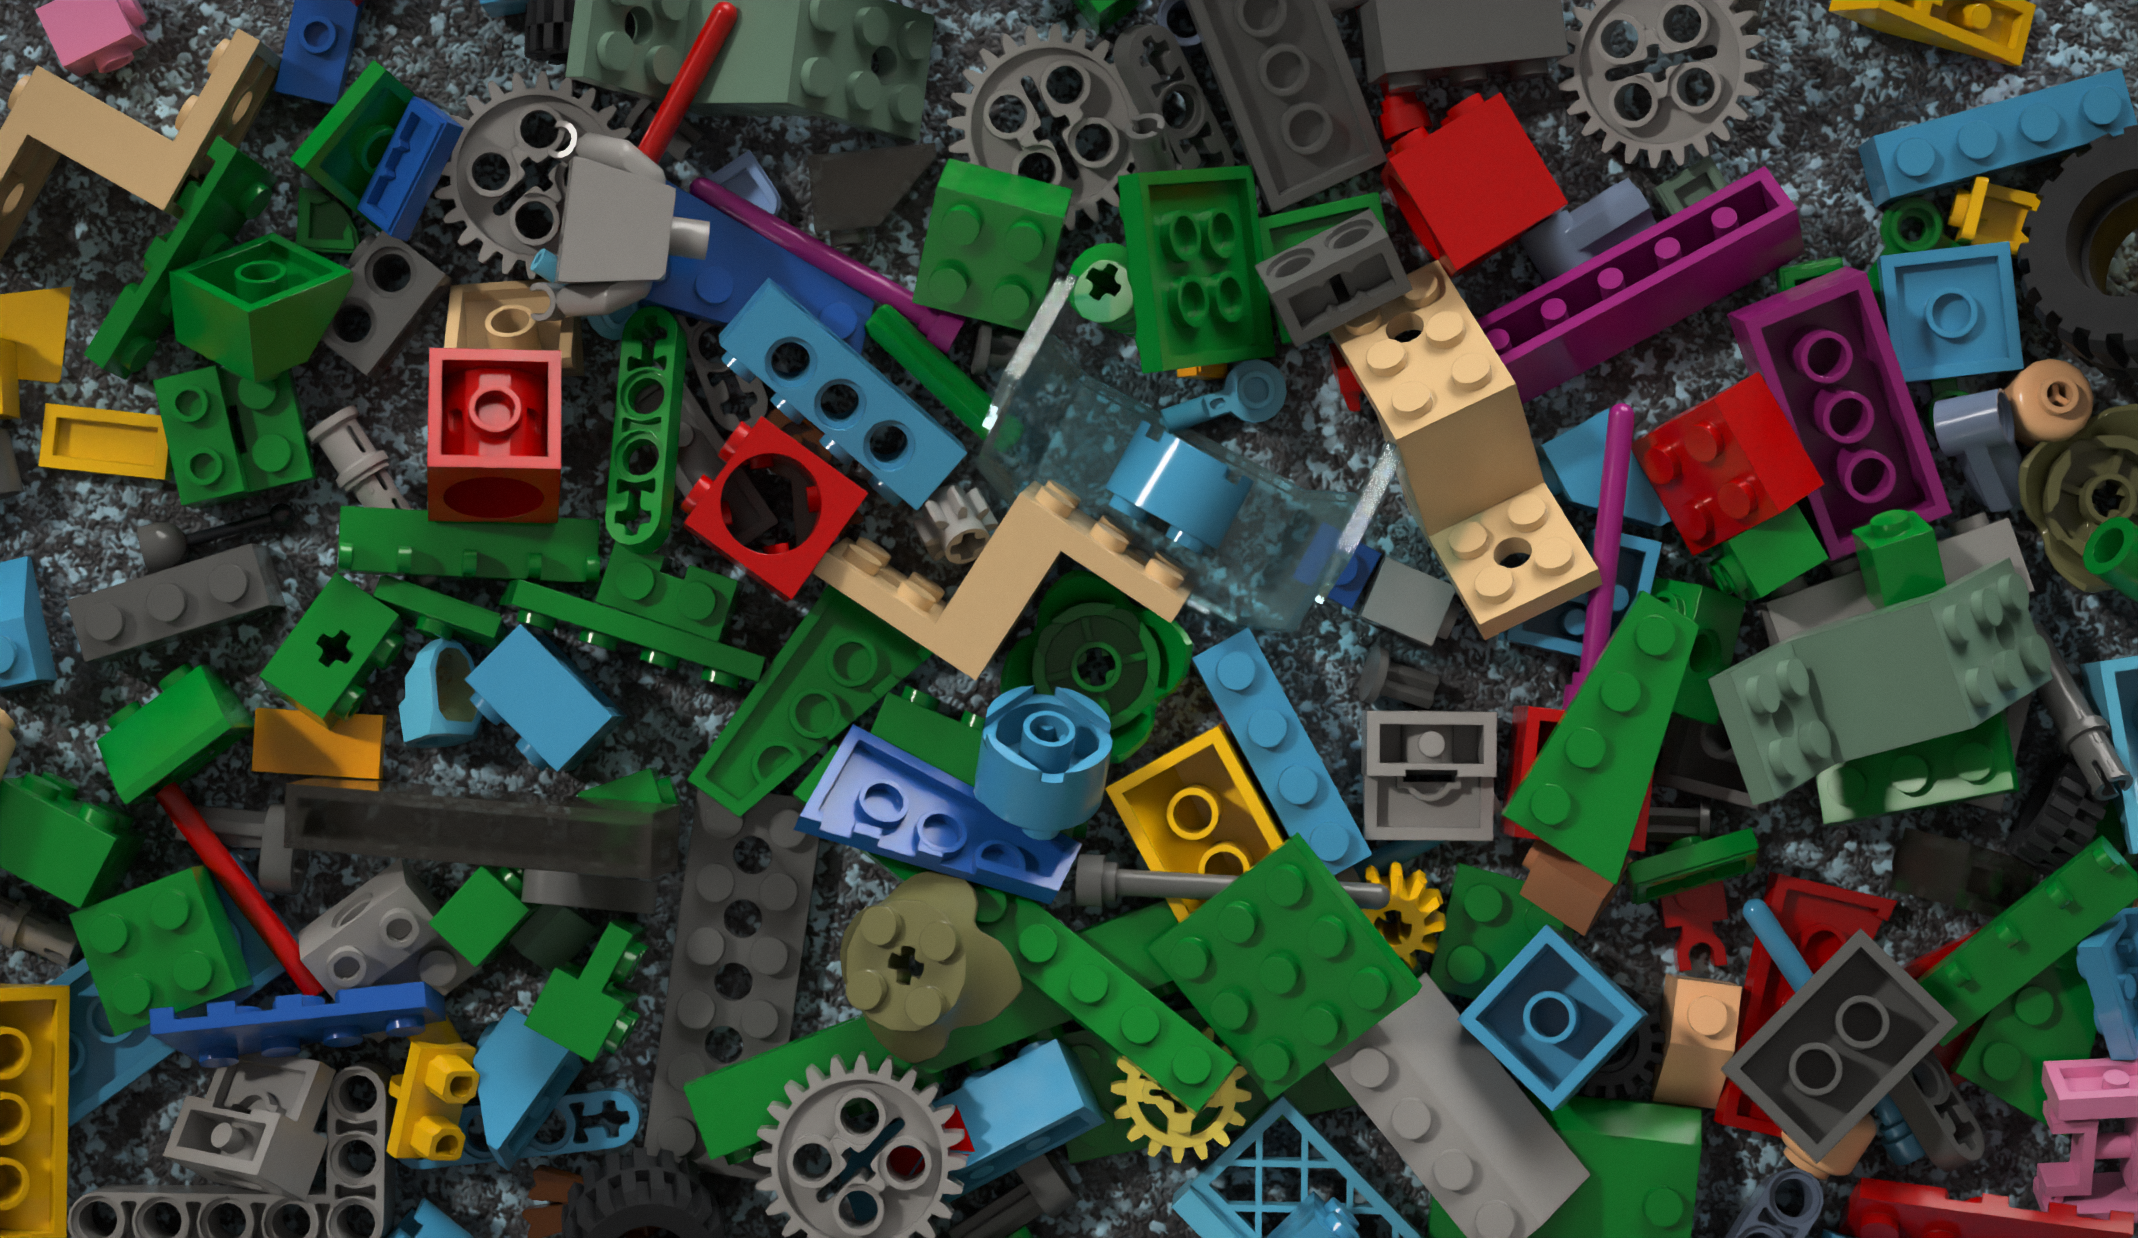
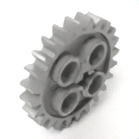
M1593 0L1596 4L1593 10L1573 7L1571 11L1583 23L1580 31H1565L1567 41L1576 45L1574 54H1569L1556 63L1574 68V77L1563 81L1558 86L1559 90L1578 91L1580 98L1567 109L1569 115L1589 114L1591 118L1581 132L1585 137L1595 135L1602 130L1607 133L1601 149L1604 153H1612L1624 143L1626 144L1625 163L1635 164L1643 151L1648 150L1651 168H1660L1665 161L1667 150H1670L1678 166L1689 164L1690 157L1689 146L1693 145L1704 157L1714 154L1711 135L1715 134L1725 141H1732L1736 137L1727 121L1731 117L1744 121L1751 120L1752 114L1741 104L1743 96L1763 95L1764 91L1757 85L1749 82L1750 73L1768 69V63L1751 59L1750 50L1764 44L1766 37L1746 34L1744 28L1751 24L1758 14L1752 10L1736 13L1733 8L1739 0ZM1691 6L1699 13L1701 28L1699 34L1693 40L1684 43L1675 37L1672 30V20L1679 9ZM1627 21L1636 28L1638 44L1631 55L1622 58L1613 51L1610 45V36L1613 29L1619 23ZM1709 45H1714L1717 48V54L1712 58L1668 67L1665 72L1666 80H1664L1661 73L1648 72L1617 81H1610L1607 78V73L1611 69L1655 60L1658 58L1657 47H1660L1661 52L1665 54L1686 53ZM1698 69L1706 70L1712 76L1715 86L1712 98L1701 106L1693 104L1685 92L1687 78L1693 71ZM1635 84L1643 85L1649 91L1652 98V106L1649 113L1638 121L1632 119L1626 113L1623 106L1626 91Z
M1055 23L1051 25L1047 41L1040 42L1038 34L1032 25L1025 27L1024 45L1019 47L1008 34L1001 35V46L1004 52L1002 56L998 58L990 51L982 48L979 51V55L986 67L984 72L981 74L970 69L962 71V75L973 86L971 93L951 94L950 98L965 107L964 116L946 119V125L963 130L964 136L963 139L948 146L949 152L967 153L969 158L967 163L1018 175L1019 165L1028 154L1042 153L1048 157L1053 167V174L1049 183L1073 189L1065 223L1066 229L1069 231L1074 230L1075 211L1081 209L1093 222L1098 221L1099 212L1096 205L1098 200L1102 198L1107 203L1119 207V197L1113 187L1118 183L1117 176L1130 174L1126 169L1130 162L1135 163L1124 129L1127 123L1132 124L1131 119L1140 115L1120 77L1114 61L1109 64L1104 60L1110 42L1104 39L1090 51L1085 48L1086 30L1082 28L1075 32L1069 43L1063 42L1060 25ZM1061 66H1067L1075 70L1081 81V89L1078 96L1073 101L1065 104L1053 100L1048 94L1046 87L1047 78L1050 73ZM1024 76L1032 78L1047 113L1051 117L1063 116L1066 126L1062 127L1058 132L1063 145L1078 170V177L1075 180H1070L1067 177L1053 144L1048 139L1036 140L1033 130L1041 125V121L1021 85V79ZM1004 95H1012L1017 98L1023 105L1025 112L1024 120L1020 127L1008 133L997 130L989 117L990 107L993 102ZM1094 123L1103 127L1107 132L1109 148L1100 159L1088 161L1077 152L1075 141L1080 129Z
M540 71L535 88L528 89L518 72L513 73L512 92L506 94L503 93L493 80L488 82L491 101L485 105L471 95L466 97L467 104L474 114L469 121L459 116L450 115L453 120L464 127L451 153V162L446 163L441 173L442 176L450 177L451 185L434 192L436 199L454 200L456 207L443 218L445 224H456L464 221L468 226L458 240L461 246L471 244L477 239L481 240L483 245L478 261L484 264L498 252L503 255L502 273L506 275L512 272L518 260L525 261L526 271L530 280H535L538 275L531 271L530 267L534 257L541 249L545 248L558 256L566 195L565 176L569 165L560 162L550 171L548 176L553 185L549 190L543 192L537 186L530 188L501 216L496 215L493 209L505 196L512 193L526 181L528 176L523 167L527 162L532 160L538 166L544 165L552 158L547 152L548 148L558 152L571 139V134L559 130L556 140L546 148H535L528 145L523 139L522 130L524 123L534 114L543 113L550 115L557 122L567 121L587 131V133L594 132L627 140L632 134L629 127L612 131L609 128L608 124L617 112V108L614 105L606 107L598 113L592 109L597 96V90L593 87L577 99L573 97V79L566 77L558 91L551 90L546 71ZM496 155L503 157L510 166L508 182L498 190L489 191L482 189L475 180L476 165L486 156ZM529 204H543L553 214L554 222L552 229L546 236L540 239L526 238L518 229L517 220L519 213Z
M866 1051L860 1052L855 1068L847 1070L839 1054L833 1055L830 1064L831 1075L826 1077L812 1063L806 1068L808 1088H804L799 1083L790 1079L785 1084L784 1089L792 1104L788 1105L772 1100L767 1108L769 1113L780 1122L779 1125H761L757 1131V1136L772 1144V1148L756 1152L753 1157V1163L771 1168V1173L758 1180L756 1184L757 1190H776L778 1195L767 1207V1215H776L786 1211L790 1216L782 1231V1235L788 1237L802 1229L808 1233L806 1238H914L913 1233L917 1231L926 1238H935L937 1229L930 1218L931 1214L950 1219L954 1208L942 1197V1194H962L964 1183L949 1175V1171L964 1168L968 1162V1156L950 1151L951 1146L964 1139V1129H945L943 1124L954 1114L956 1109L954 1104L935 1108L931 1103L940 1085L934 1082L922 1090H918L913 1086L918 1074V1067L915 1065L908 1069L901 1078L893 1075L894 1057L891 1055L886 1057L879 1071L872 1070ZM858 1097L870 1100L878 1109V1123L866 1129L854 1127L845 1117V1103L852 1098ZM899 1117L904 1120V1127L876 1151L870 1164L872 1172L862 1166L827 1201L818 1199L817 1193L845 1169L852 1155L848 1149L849 1147L859 1153L866 1149L893 1119ZM809 1143L822 1145L831 1155V1168L824 1173H809L798 1162V1148ZM901 1145L914 1146L924 1156L925 1167L916 1175L907 1176L900 1174L890 1163V1152ZM852 1191L867 1192L876 1201L878 1213L869 1220H855L846 1213L843 1206V1197Z

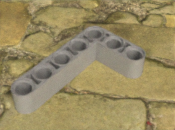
M371 1060L357 1062L336 1074L328 1091L326 1187H310L305 1201L236 1186L111 1184L99 1187L75 1201L69 1210L67 1219L69 1233L73 1238H385L393 1228L395 1219L396 1158L386 1152L397 1105V1099L388 1093L390 1079L394 1075L382 1063ZM355 1075L366 1076L374 1083L377 1090V1098L372 1108L359 1107L350 1098L348 1088L351 1079ZM352 1140L365 1141L375 1151L376 1162L372 1171H359L349 1162L347 1152ZM97 1201L107 1203L115 1211L117 1224L113 1233L102 1231L93 1222L92 1210ZM160 1202L170 1203L179 1211L182 1222L178 1233H168L160 1228L157 1223L155 1214ZM224 1203L235 1204L245 1214L246 1225L242 1234L230 1233L220 1223L219 1213ZM287 1204L300 1205L309 1214L311 1224L306 1235L294 1234L285 1226L283 1212ZM350 1205H362L371 1211L375 1221L374 1231L371 1235H358L350 1229L346 1218Z

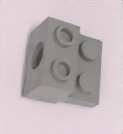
M1362 710L1361 774H1363L1362 836L1364 840L1493 841L1494 777H1497V712ZM1451 775V782L1403 781V776Z
M402 857L298 932L301 962L334 1000L335 993L338 990L423 981L442 995H446L482 968V966L474 967L428 924L441 909L440 903ZM386 1031L371 1033V1036L378 1044L388 1037Z
M261 1052L239 1055V1062L237 1064L216 1069L205 1099L186 1095L163 1156L213 1182L305 1201L328 1143V1139L313 1132L336 1070L320 1061L294 1056L271 1058L262 1056Z

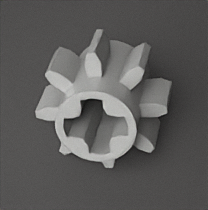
M948 485L936 489L922 504L924 518L913 522L915 530L933 561L936 562L945 555L950 562L956 564L968 563L977 559L990 540L987 531L998 527V522L979 488L975 487L966 494L961 487L956 485Z

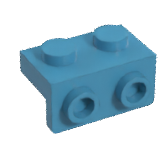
M2138 907L2123 908L2084 938L2077 946L2076 961L2078 971L2082 978L2087 979L2094 1002L2095 1026L2097 1031L2104 1035L2111 1060H2136L2138 1057Z

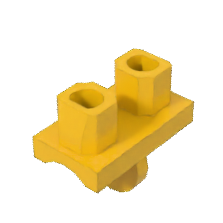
M411 1041L404 1074L391 1076L388 1093L398 1099L386 1152L394 1158H426L431 1161H456L461 1158L466 1138L461 1128L458 1127L463 1104H467L470 1099L475 1097L480 1074L472 1068L476 1048L467 1042L442 1045Z

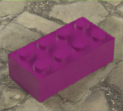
M1845 266L1727 314L1749 376L1758 371L1760 372L1824 482V485L1796 502L1829 560L1833 561L1855 552L1856 547L1851 530L1870 524V520L1882 512L1890 510H1906L1909 512L1913 510L1926 523L1952 513L1866 272Z

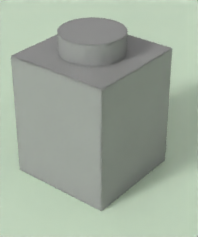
M1384 557L1380 560L1356 618L1424 647H1431L1436 636L1445 640L1448 638L1461 605L1451 601L1456 591L1453 585L1393 559Z

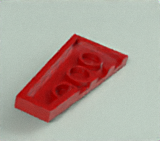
M1769 872L1763 899L1813 974L1860 928L1873 940L1882 921H1888L1897 903L1896 900L1774 872ZM1756 934L1740 1001L1733 1056L1795 994ZM1726 1076L1713 1121L1726 1126L1782 1138V1130Z
M1861 1177L1840 1211L1838 1232L1857 1238H2131L2134 1235V1213L2110 1210L2108 1220L2077 1216V1205L2049 1202L2047 1212L2009 1207V1196L1982 1193V1197L1959 1201L1950 1199L1946 1188Z

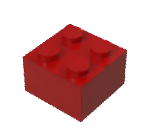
M1759 371L1674 416L1632 442L1631 445L1634 456L1693 556L1780 514L1824 485L1822 478Z

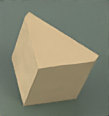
M546 279L451 285L444 348L561 350V377L585 375L581 316H566L563 320L536 321L531 318L533 313H545L548 310L550 298L545 291H530V286L537 282H551Z

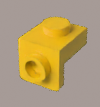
M1976 175L1970 181L1968 190L1957 188L1949 213L1948 225L1958 227L1955 242L1961 246L2010 241L2011 258L2018 259L2020 244L2029 242V238L2021 232L2027 212L2029 210L2037 211L2041 201L2036 197L2037 194L1989 183V178Z

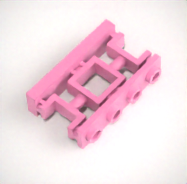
M2138 1057L2136 1060L2100 1058L2043 1061L2041 1083L2048 1097L2046 1101H2043V1114L2052 1134L2072 1133L2069 1162L2037 1163V1176L2033 1180V1192L2040 1210L2047 1212L2049 1202L2077 1205V1216L2103 1220L2109 1219L2110 1210L2134 1213V1223H2138ZM2125 1118L2124 1132L2098 1133V1119ZM2121 1158L2120 1172L2093 1173L2095 1160Z

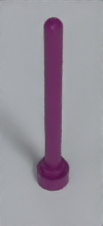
M706 177L695 178L689 186V193L875 301L883 305H891L901 315L919 324L917 330L927 336L926 339L941 352L948 354L966 322L967 316L912 303L914 292Z
M1625 403L1616 404L1610 409L1607 424L1592 556L1599 569L1603 585L1588 592L1579 673L1573 672L1571 685L1565 684L1562 710L1567 709L1610 639L1635 419L1633 409Z

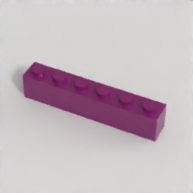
M1763 166L1476 321L1515 381L1523 405L1805 254L1798 210L1766 166Z

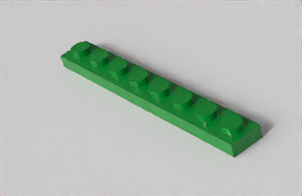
M836 745L831 747L793 792L795 799L803 806L808 802L839 749ZM859 849L901 883L915 874L930 871V869ZM968 881L974 888L979 903L975 920L976 926L981 932L1002 943L1012 955L1020 977L1197 1117L1236 1069L1238 1061L1032 899Z

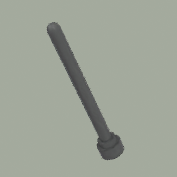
M1079 854L1075 886L1076 905L1103 907L1104 901H1117L1118 895L1209 900L1239 876L1119 869V863L1107 862L1106 855ZM1338 881L1360 909H1383L1390 901V892L1382 884Z

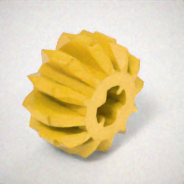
M1395 860L1389 867V876L1380 877L1378 870L1369 864L1365 868L1366 882L1386 886L1390 892V901L1383 909L1361 910L1379 933L1384 936V939L1400 958L1402 957L1404 964L1413 970L1417 965L1415 949L1434 954L1438 946L1437 940L1432 933L1444 931L1446 928L1445 914L1437 910L1443 904L1442 894L1437 888L1425 889L1427 878L1421 869L1403 879L1402 865ZM1386 911H1400V915L1396 914L1397 922L1388 924L1382 922V919L1386 920Z

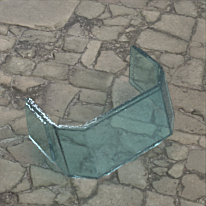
M1070 273L1065 282L1056 278L1001 376L982 425L989 429V432L975 466L1009 507L1012 506L1020 492L1034 480L1045 486L1050 479L1076 494L1081 499L1077 508L1096 521H1099L1102 515H1106L1128 528L1135 535L1131 544L1149 556L1153 557L1156 550H1159L1177 560L1189 571L1184 579L1195 585L1182 606L1204 619L1210 615L1233 628L1246 629L1249 627V629L1294 633L1314 600L1323 604L1351 560L1401 460L1400 457L1393 454L1397 445L1388 440L1361 486L1354 493L1304 489L1190 428L1170 433L1174 437L1229 466L1231 472L1227 481L1237 486L1242 475L1255 481L1218 550L1207 544L1202 555L1197 554L1166 537L1165 535L1171 524L1151 514L1146 524H1143L1108 505L1114 493L1107 490L1105 486L1141 420L1152 424L1154 430L1149 438L1156 442L1159 441L1163 432L1167 431L1160 412L1087 375L1058 339L1056 332L1079 277Z

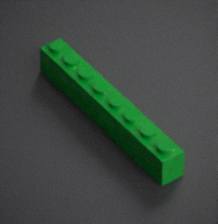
M1159 898L1074 931L1077 936L1156 998H1161L1180 990L1148 950L1149 946L1156 939L1177 924L1175 915L1166 898ZM1021 978L1023 991L998 1017L981 1025L954 1029L949 1035L947 1047L937 1057L923 1062L907 1063L892 1054L877 1041L869 1029L863 1014H860L684 1083L683 1089L710 1160L725 1156L727 1164L732 1165L754 1157L756 1152L764 1150L761 1143L763 1139L757 1136L759 1127L761 1125H779L780 1123L767 1110L772 1100L791 1105L792 1102L787 1096L784 1086L791 1079L804 1088H808L806 1068L812 1063L826 1077L831 1075L830 1064L833 1055L839 1054L847 1070L855 1068L860 1052L866 1051L870 1068L878 1071L886 1057L891 1055L894 1057L893 1075L901 1078L912 1066L918 1067L917 1078L913 1086L918 1090H922L934 1082L940 1084L946 1081L942 1070L966 1061L969 1070L972 1071L1005 1058L1002 1047L1023 1038H1027L1028 1044L1041 1040L1051 1041L1066 1034L1062 1023L1070 1021L1072 1018ZM862 1097L852 1098L844 1106L849 1118L877 1109L873 1102Z

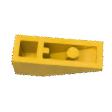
M1831 0L1829 12L1880 32L2009 66H2021L2036 5L2026 0Z

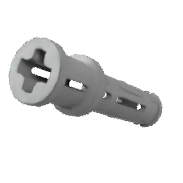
M355 405L348 406L331 415L306 434L312 444L319 443L339 475L335 481L341 489L344 488L347 493L353 491L364 507L411 509L386 471L390 467L387 462L389 457L384 450L376 451L356 420L360 413ZM409 576L413 584L423 588L441 579Z

